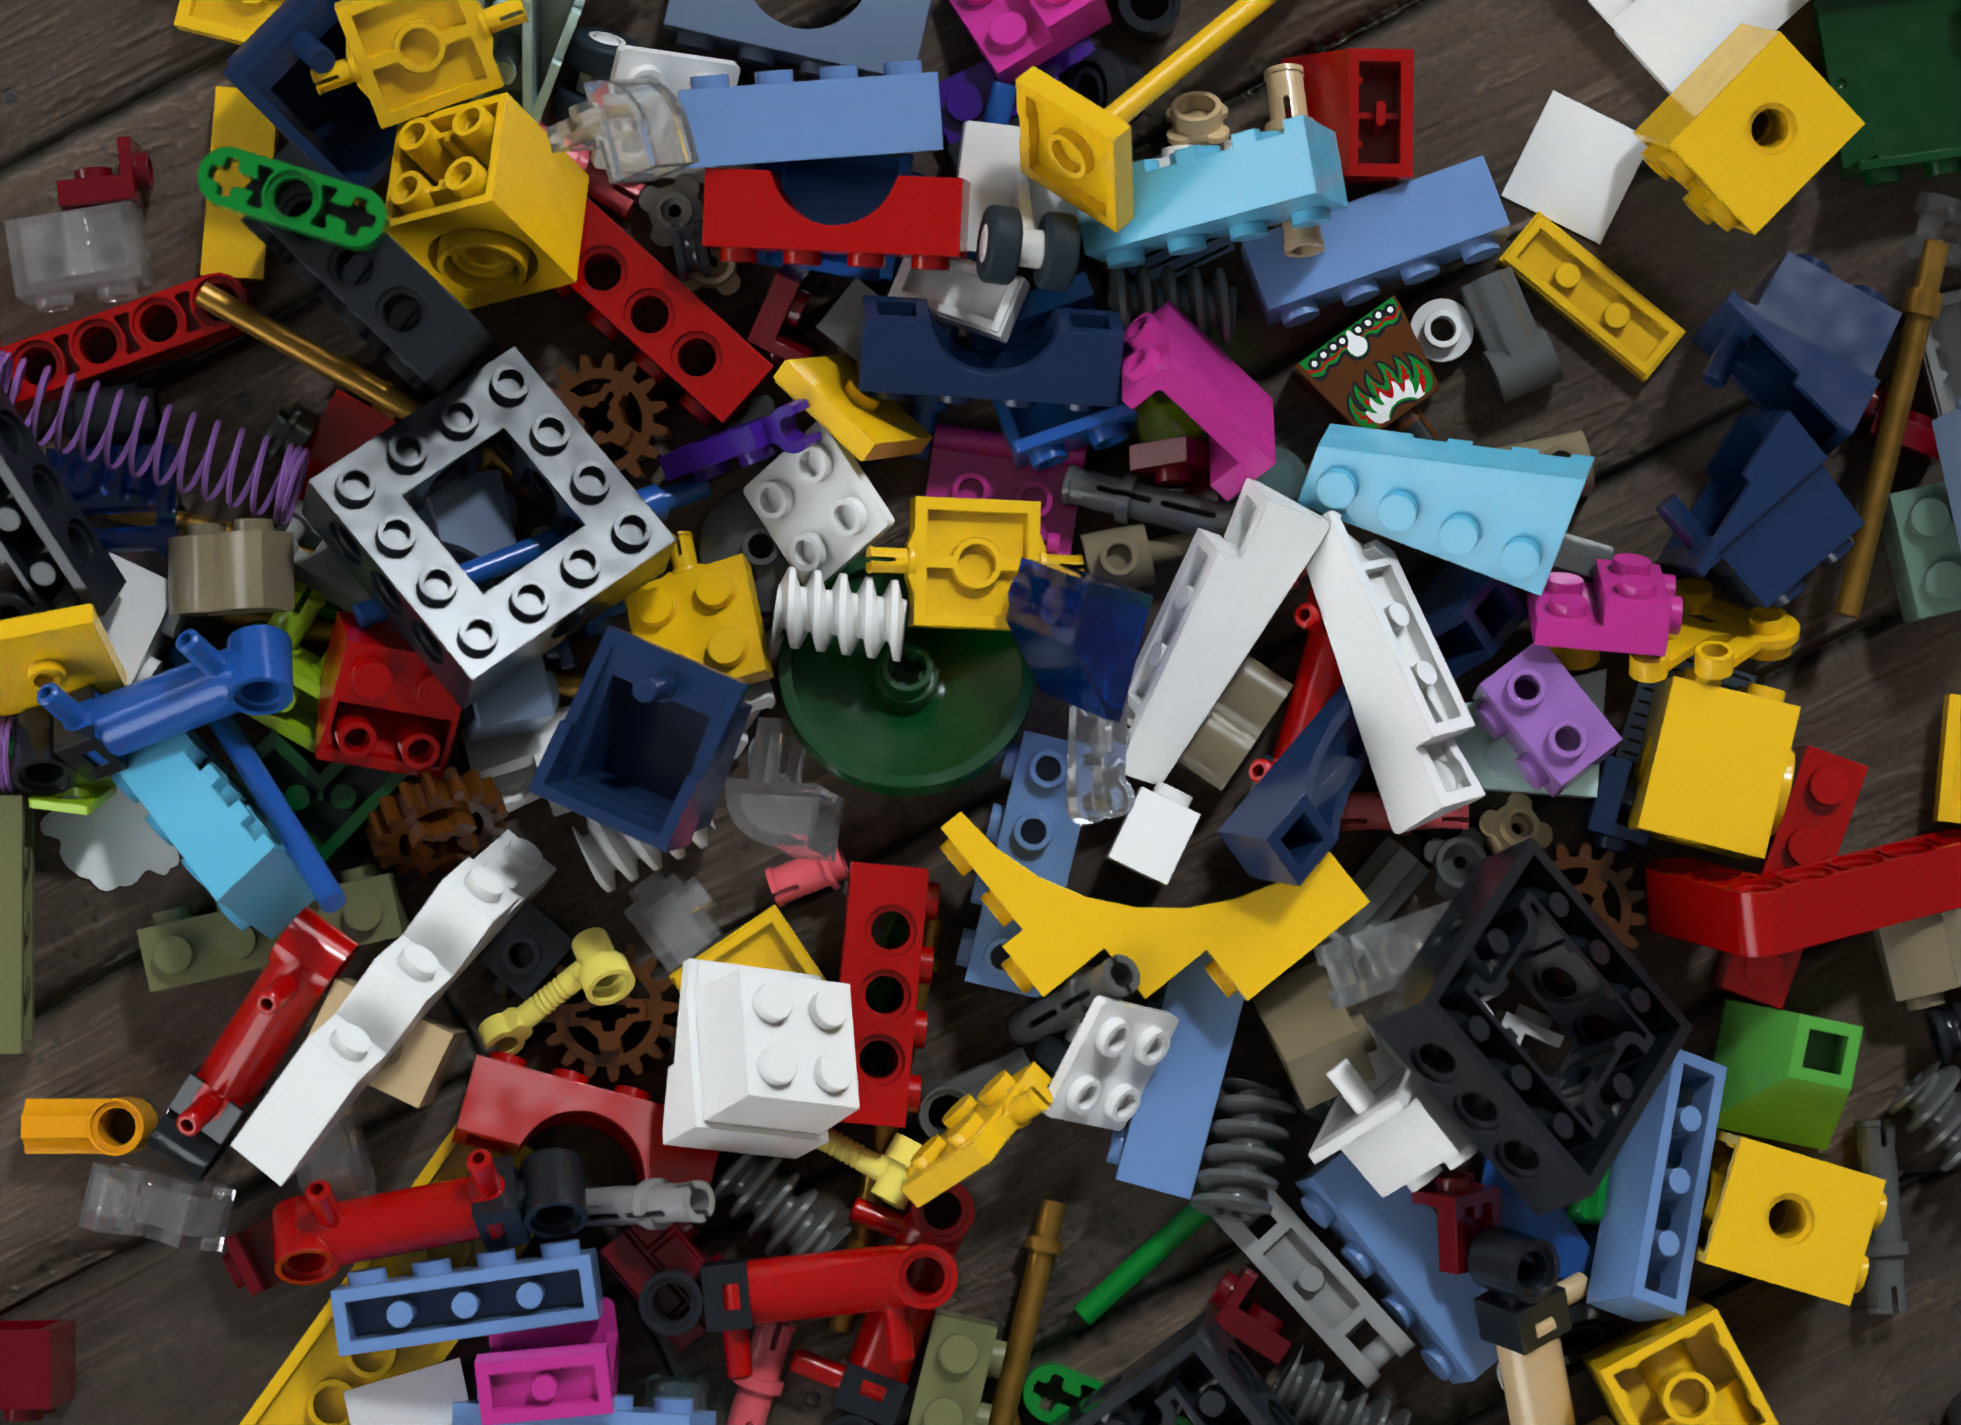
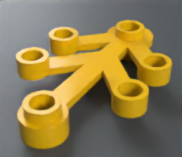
M1700 577L1681 578L1676 581V596H1682L1683 601L1679 634H1668L1665 656L1630 653L1629 675L1634 680L1643 683L1660 682L1667 678L1669 670L1695 654L1694 672L1698 676L1709 680L1725 679L1732 675L1734 667L1749 657L1760 661H1777L1788 657L1792 653L1793 645L1800 638V624L1780 607L1769 606L1768 608L1757 606L1748 611L1712 597L1713 585L1707 579ZM1689 615H1702L1716 622H1704ZM1548 647L1566 670L1588 669L1595 666L1600 660V651Z

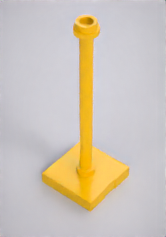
M1237 0L1105 109L1035 66L1029 68L1015 80L1017 114L1020 121L1019 151L1021 173L1114 232H1119L1134 219L1131 126L1128 123L1278 0Z

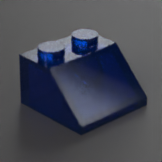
M1022 557L1018 573L1012 580L1009 588V607L1005 620L1042 693L1109 721L1120 723L1153 596L1087 571Z

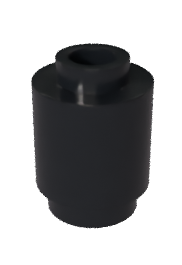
M139 382L100 386L96 403L89 418L85 450L94 451L108 424L115 396L121 388L124 389L125 394L114 424L110 449L125 447L132 432L140 402L145 396L149 398V403L139 429L136 446H145L148 439L156 438L162 421L161 404L156 387L142 388ZM91 387L77 388L75 401L69 402L65 410V424L70 440H72L82 421Z

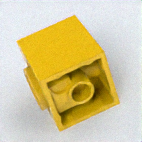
M1741 23L1633 134L1646 146L1640 153L1646 164L1666 181L1672 176L1688 191L1682 200L1700 220L1707 225L1714 221L1726 232L1736 228L1756 235L1865 123L1780 31Z
M508 92L427 113L397 124L386 198V206L390 214L388 234L467 310L573 284L577 281L589 175Z
M1685 668L1684 672L1675 671L1674 676L1655 683L1633 777L1637 778L1636 792L1628 814L1623 815L1621 825L1632 830L1651 833V838L1740 860L1765 859L1769 839L1777 832L1781 824L1791 792L1795 770V753L1791 750L1801 707L1784 703L1786 692L1780 689L1748 683L1747 687L1737 686L1735 691L1721 687L1722 679L1709 680L1698 676L1693 668Z
M1716 1130L1694 1259L1850 1306L1853 1294L1858 1293L1862 1289L1867 1278L1869 1260L1865 1253L1871 1232L1879 1228L1885 1216L1887 1196L1883 1191L1886 1180Z
M1695 1296L1687 1298L1684 1316L1644 1321L1580 1356L1617 1425H1779L1717 1308Z

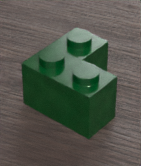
M272 730L255 748L327 866H333L366 832L365 829L370 827L367 815L369 812L382 810L378 801L381 796H395L399 791L398 784L405 781L411 784L418 777L331 762L323 770L295 742L275 730ZM235 769L228 777L257 804Z

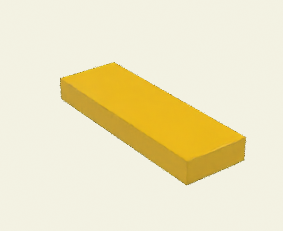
M216 86L210 152L221 147H235L273 159L278 153L279 130L236 87ZM232 162L231 168L227 172L216 171L214 180L223 187L222 196H229L233 187L244 188L251 181L238 171L239 163ZM207 198L200 275L204 276L220 272L231 275L239 281L267 283L270 248L241 221L244 216L219 209Z
M1540 211L1535 214L1496 262L1504 269L1511 266L1519 282L1642 382L1648 379L1686 332Z

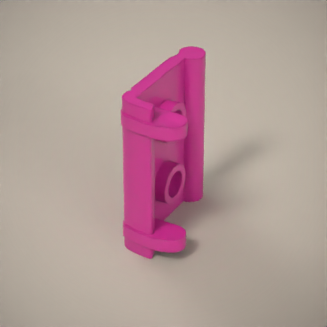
M936 423L925 496L1041 501L1040 534L1046 547V554L1071 555L1078 506L1063 504L1061 502V492L1069 466L1073 464L1084 469L1087 445L1067 452L1069 458L1054 467L1034 471L1032 466L1028 465L1016 470L1003 432Z

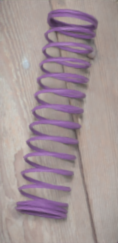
M1 350L0 385L7 395L14 361L11 352L5 353L4 350ZM26 357L19 361L12 381L9 399L13 405L26 372L28 362ZM50 365L46 366L41 374L33 407L24 422L27 427L30 426V432L36 441L39 407L52 373ZM75 373L68 376L58 413L44 438L37 442L40 447L44 446L55 432V447L61 456L68 454L79 440V453L84 463L93 461L104 447V463L108 471L117 469L129 453L128 470L133 479L141 477L153 461V479L157 487L166 484L178 467L177 486L180 493L186 494L190 492L202 475L201 493L205 502L213 500L227 480L226 503L229 509L237 508L251 488L250 510L254 518L261 516L267 510L276 494L273 521L275 524L280 522L281 526L289 522L305 480L310 458L308 447L303 449L302 445L294 449L293 442L288 444L271 490L260 509L256 511L258 484L270 441L269 435L264 436L250 476L237 500L232 504L234 474L240 448L246 433L244 427L239 429L226 468L215 489L208 496L209 470L214 446L222 424L220 419L214 423L208 446L189 484L183 488L185 459L190 437L198 416L196 411L190 414L184 438L169 470L159 480L160 454L164 435L173 412L172 404L166 406L156 440L142 467L135 473L136 444L149 398L147 396L142 398L129 439L118 459L113 465H110L113 428L125 391L123 388L117 391L105 431L92 454L86 457L85 445L88 423L98 397L100 382L98 380L93 383L82 421L65 449H61L64 413L76 381Z

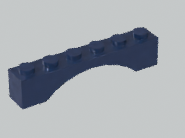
M1447 562L1416 598L1454 680L1491 659L1528 616L1526 607L1510 584L1452 562ZM1344 683L1217 830L1220 837L1250 877L1300 886L1339 840L1341 817L1348 796L1363 768L1369 762Z

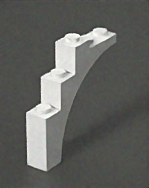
M507 829L474 859L468 857L448 874L437 886L403 935L375 958L338 1011L306 1039L233 1140L231 1146L279 1186L287 1182L305 1165L372 1078L438 999L528 900H531L550 880L557 869L543 858L540 850L530 841L517 837Z

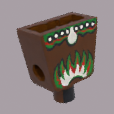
M1395 296L1389 298L1300 361L1291 371L1296 381L1341 425L1411 433L1414 435V438L1436 440L1439 438L1418 406L1435 395L1440 387Z

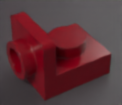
M131 136L117 137L120 174L113 175L112 168L101 166L75 170L74 179L56 181L59 207L71 217L147 209L145 190L154 189V171L150 153L141 152L140 146Z
M783 264L777 271L747 339V342L760 347L758 352L765 359L779 366L787 359L813 357L819 345L816 341L785 327L788 324L797 328L812 296V293L802 289L810 271L799 265Z
M1892 374L1881 380L1860 421L1864 422L1858 439L1873 445L1876 442ZM1910 410L1899 455L1926 466L1940 462L1931 422L1932 418Z
M1188 436L1129 445L1130 471L1154 480L1155 486L1224 502L1223 497L1210 486L1209 445Z
M1451 1171L1439 1173L1435 1177L1434 1184L1425 1185L1412 1193V1203L1437 1207L1439 1271L1456 1275L1469 1272L1468 1254L1476 1236L1488 1226L1495 1224L1502 1226L1501 1187L1474 1182V1174L1470 1172Z
M272 1216L224 1239L229 1251L222 1254L223 1262L230 1278L238 1289L247 1286L253 1297L283 1282L275 1274Z
M1245 1265L1242 1266L1237 1275L1227 1270L1207 1303L1215 1307L1212 1313L1213 1317L1225 1331L1278 1365L1292 1344L1288 1339L1279 1334L1286 1323L1254 1302L1247 1312L1239 1308L1242 1300L1257 1279L1258 1274Z

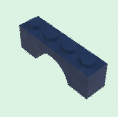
M863 295L857 355L859 391H868L871 395L885 400L904 399L908 394L932 395L937 400L949 404H965L970 402L972 398L995 399L1001 404L1013 408H1029L1034 406L1036 402L1059 403L1063 407L1076 412H1093L1098 410L1100 406L1117 407L1125 334L1119 311L1055 307L1041 330L1026 342L1006 350L982 351L966 347L950 338L937 324L927 299Z

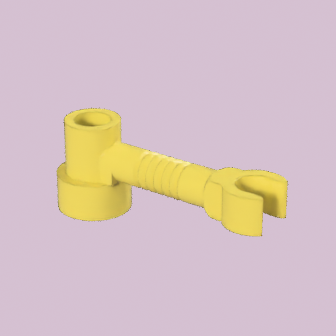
M594 927L580 932L571 943V948L577 959L575 962L518 1007H509L502 1013L486 1018L478 1027V1033L485 1049H489L496 1043L500 1052L517 1054L524 1047L525 1040L532 1035L533 1027L582 988L588 1001L595 1005H610L625 998L635 986V977L626 957L622 953L615 951L606 930Z
M832 1127L829 1128V1142L816 1149L828 1153L829 1156L839 1159L840 1162L850 1165L851 1168H855L856 1171L875 1180L876 1182L870 1193L890 1206L904 1211L910 1199L900 1189L908 1180L906 1170L908 1167H911L910 1160L922 1145L902 1134L896 1133L884 1155H881L868 1147L865 1148L859 1142H854L848 1136L838 1133Z

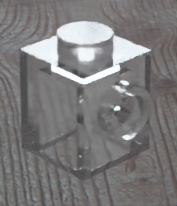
M658 870L628 892L635 903L623 911L669 973L683 966L685 960L693 958L724 934L708 913L717 904L695 875L685 882L679 873L674 872L665 879Z

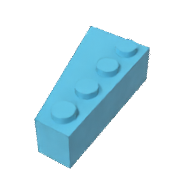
M1302 114L1282 120L1284 133L1281 131L1260 132V129L1253 128L1231 134L1232 148L1221 151V147L1218 145H1192L1175 150L1174 153L1169 155L1171 165L1160 168L1159 160L1143 159L1132 162L1134 219L1116 233L1077 208L1085 255L1102 262L1107 261L1109 269H1121L1143 264L1146 262L1145 253L1168 248L1169 255L1172 256L1200 252L1207 249L1206 239L1230 235L1231 242H1244L1263 238L1269 235V225L1287 221L1292 222L1293 228H1309L1326 224L1331 221L1330 212L1349 208L1336 132Z
M1330 423L1317 446L1297 503L1322 514L1335 510L1341 514V520L1541 596L1595 457L1571 454L1570 458L1539 454L1538 449L1514 446L1512 450L1474 446L1473 441L1448 438L1447 442L1414 438V435L1411 433Z
M195 729L128 754L129 768L110 775L112 781L130 800L136 804L140 801L150 813L145 818L148 824L165 842L175 846L183 857L181 860L183 866L201 885L207 888L218 902L217 906L242 932L252 926L272 940L292 922L303 908L308 907L315 900L314 895L260 807L228 777L232 772Z

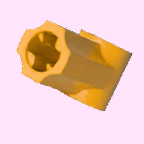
M133 1096L119 1098H26L21 1115V1139L24 1144L25 1154H106L119 1156L141 1152L147 1148L146 1142L158 1124V1118L151 1104L142 1098ZM120 1108L131 1113L136 1125L134 1136L126 1144L115 1139L111 1133V1118Z

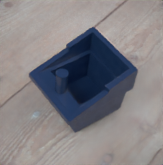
M286 0L226 60L229 66L222 74L289 141L292 140L329 177L371 189L391 169L397 124L381 129L370 99L360 90L356 82L325 92L323 95H319L316 90V83L313 82L310 69L324 74L334 67L335 61L346 58V37L334 9L335 3L341 0ZM452 104V105H450V106H447V107H444V108H441V109H438V110H442V109H446V108L452 107L454 104Z
M1787 251L1756 285L1747 301L1742 299L1732 289L1695 330L1691 341L1709 358L1701 375V379L1712 387L1723 389L1728 379H1730L1759 409L1790 411L1824 454L1828 456L1853 434L1880 382L1879 379L1874 377V374L1902 313L1888 306L1887 298L1875 289L1864 285L1852 286L1831 274V268L1822 260L1808 254L1795 255Z
M1746 408L1736 417L1703 468L1709 479L1689 510L1676 494L1670 495L1656 507L1657 513L1674 532L1656 562L1660 564L1663 571L1704 578L1707 573L1733 602L1768 608L1773 604L1775 608H1779L1794 599L1805 588L1806 582L1802 578L1820 562L1827 566L1845 555L1855 543L1851 536L1865 523L1822 465L1828 457L1790 411Z
M608 626L565 718L559 721L532 778L528 792L664 852L689 847L694 832L710 826L752 709V705L743 702L751 684L618 627Z

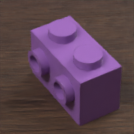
M1531 644L1480 683L1472 697L1478 705L1474 708V714L1482 727L1494 739L1498 740L1502 736L1506 739L1519 756L1514 762L1523 778L1535 790L1539 791L1544 787L1553 799L1610 756L1623 740L1548 646Z

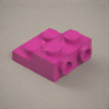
M946 0L998 80L1006 84L1017 79L1032 66H1039L1112 22L1105 0Z
M1631 553L1616 554L1612 560L1596 559L1592 583L1584 582L1582 577L1572 573L1551 572L1542 595L1539 596L1527 591L1525 601L1534 645L1665 656L1668 634L1678 635L1682 621L1683 601L1682 596H1676V575L1662 574L1660 564H1652L1649 558Z

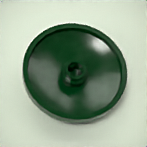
M864 555L854 559L840 572L847 574L851 593H857L865 576L873 577L877 596H883L892 579L899 581L902 598L908 600V589L904 580V574H868L866 572V562L871 560L890 561L889 559H865ZM839 573L825 585L826 590L832 589ZM907 611L900 662L893 661L889 642L884 643L876 659L867 658L863 639H859L851 655H842L836 635L833 636L825 652L816 651L811 632H808L800 649L790 648L786 629L780 648L779 688L787 720L801 745L812 758L836 777L853 786L884 795L904 797L937 794L964 785L979 777L994 766L1015 743L1026 723L1034 696L1036 661L1033 641L1029 631L908 627Z

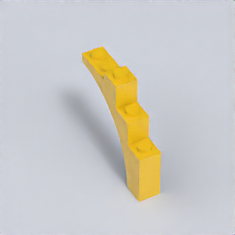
M959 812L941 827V830L949 839L941 844L939 848L963 877L974 869L989 888L987 892L980 896V899L1003 927H1006L1015 920L1022 929L1002 945L1010 957L1000 965L1024 995L1035 987L1043 997L1046 996L1104 949L1111 959L1112 956L1120 954L1133 960L1140 973V984L1137 991L1144 999H1147L1206 951L1212 961L1204 967V970L1224 995L1229 998L1238 991L1244 1000L1249 1001L1370 903L1368 898L1329 851L1300 886L1275 882L1235 899L1188 908L1132 907L1085 897L1037 876L996 848L962 812Z

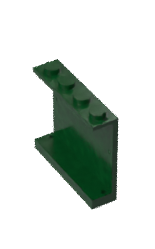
M1812 0L1824 79L1865 123L1837 152L1841 181L1863 179L1866 188H1878L1902 182L1901 173L1924 170L1926 180L1947 178L1961 174V0Z

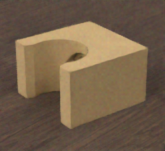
M355 977L335 978L308 1037L338 1011L359 982V979ZM424 1016L368 1085L416 1108L433 1104L468 1031L450 1022L438 1021Z

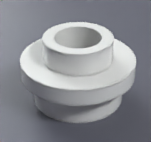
M1434 299L1426 302L1416 311L1410 323L1426 359L1432 362L1446 363L1459 358L1469 348L1473 339L1474 326L1468 311L1462 305L1450 299ZM1445 319L1452 324L1454 334L1450 340L1439 341L1433 337L1430 328L1434 320Z

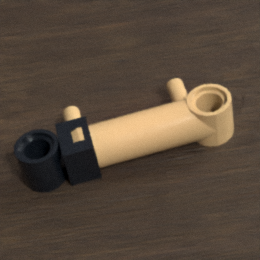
M1497 1224L1488 1226L1476 1236L1471 1244L1468 1254V1271L1471 1279L1478 1286L1488 1289V1291L1473 1298L1480 1338L1496 1345L1510 1425H1576L1560 1336L1572 1329L1569 1306L1587 1296L1590 1280L1583 1273L1576 1272L1557 1283L1560 1273V1257L1557 1249L1549 1241ZM1602 1415L1586 1425H1615L1611 1418Z

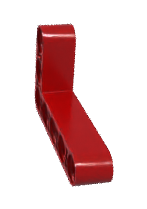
M220 272L212 273L4 347L0 339V351L4 350L5 353L11 352L14 361L7 396L9 398L18 363L24 357L28 361L27 368L14 402V407L18 413L30 410L33 407L38 385L32 383L29 369L33 360L41 354H53L57 364L55 375L49 381L41 405L61 399L68 376L72 373L76 375L72 394H75L77 388L92 387L93 383L98 380L100 384L242 334V330L224 320H212L208 311L194 304L205 282L221 290L235 291L240 301L256 309L255 299L250 290L231 275ZM163 311L174 312L178 322L174 335L163 342L152 341L149 335V325L153 317ZM101 333H114L117 339L116 353L105 363H93L89 355L91 341Z
M1961 829L1936 831L1763 875L1686 857L1657 859L1644 865L1647 917L1650 931L1745 957L1779 955L1961 907Z

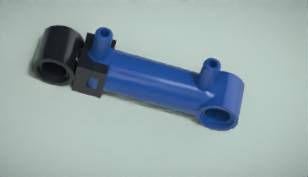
M250 625L234 631L227 639V648L218 651L197 631L189 629L182 632L176 640L177 650L190 660L188 663L106 694L101 693L93 685L68 694L56 683L50 682L43 685L36 697L37 702L42 707L26 709L17 714L13 720L12 782L18 789L38 796L64 793L77 782V772L91 783L128 769V754L240 712L250 715H269L284 710L293 701L292 639L287 632L278 627Z

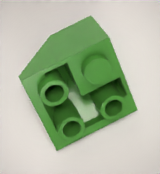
M1724 999L1712 1056L1713 1062L1727 1067L1717 1128L1827 1151L1851 1091L1863 1027Z

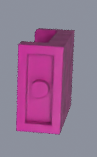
M1170 300L1153 314L1146 312L1138 316L1124 333L1122 401L1129 408L1134 409L1154 392L1160 390L1167 394L1209 434L1210 486L1228 502L1241 492L1247 478L1256 480L1276 464L1273 398Z
M610 1296L603 1297L605 1312L597 1320L488 1335L490 1351L485 1354H476L474 1363L482 1425L614 1413L621 1362L615 1300Z

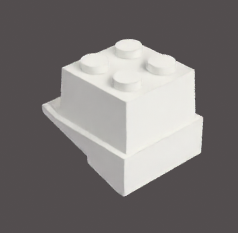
M693 958L685 960L682 969L674 1064L668 1067L662 1131L663 1145L797 1159L829 1142L828 1129L860 1109L850 984L824 981L818 975Z
M1369 1022L1368 1027L1376 1042L1377 1049L1367 1053L1377 1078L1365 1083L1347 1058L1336 1064L1326 1073L1342 1095L1337 1096L1308 1156L1314 1164H1317L1341 1149L1382 1198L1404 1185L1414 1193L1433 1180L1443 1170L1440 1166L1441 1163L1444 1162L1449 1170H1453L1473 1156L1479 1149L1370 1025L1371 1022Z

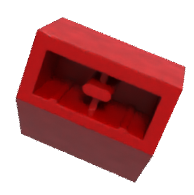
M1348 48L1281 59V64L1295 63L1303 66L1308 116L1336 132L1345 188L1388 189L1411 181L1413 177L1414 49ZM1286 110V119L1292 118L1291 110Z
M337 611L322 668L315 743L316 759L421 777L423 772L430 771L434 778L442 777L446 769L462 708L389 620L362 629L357 623L354 613Z

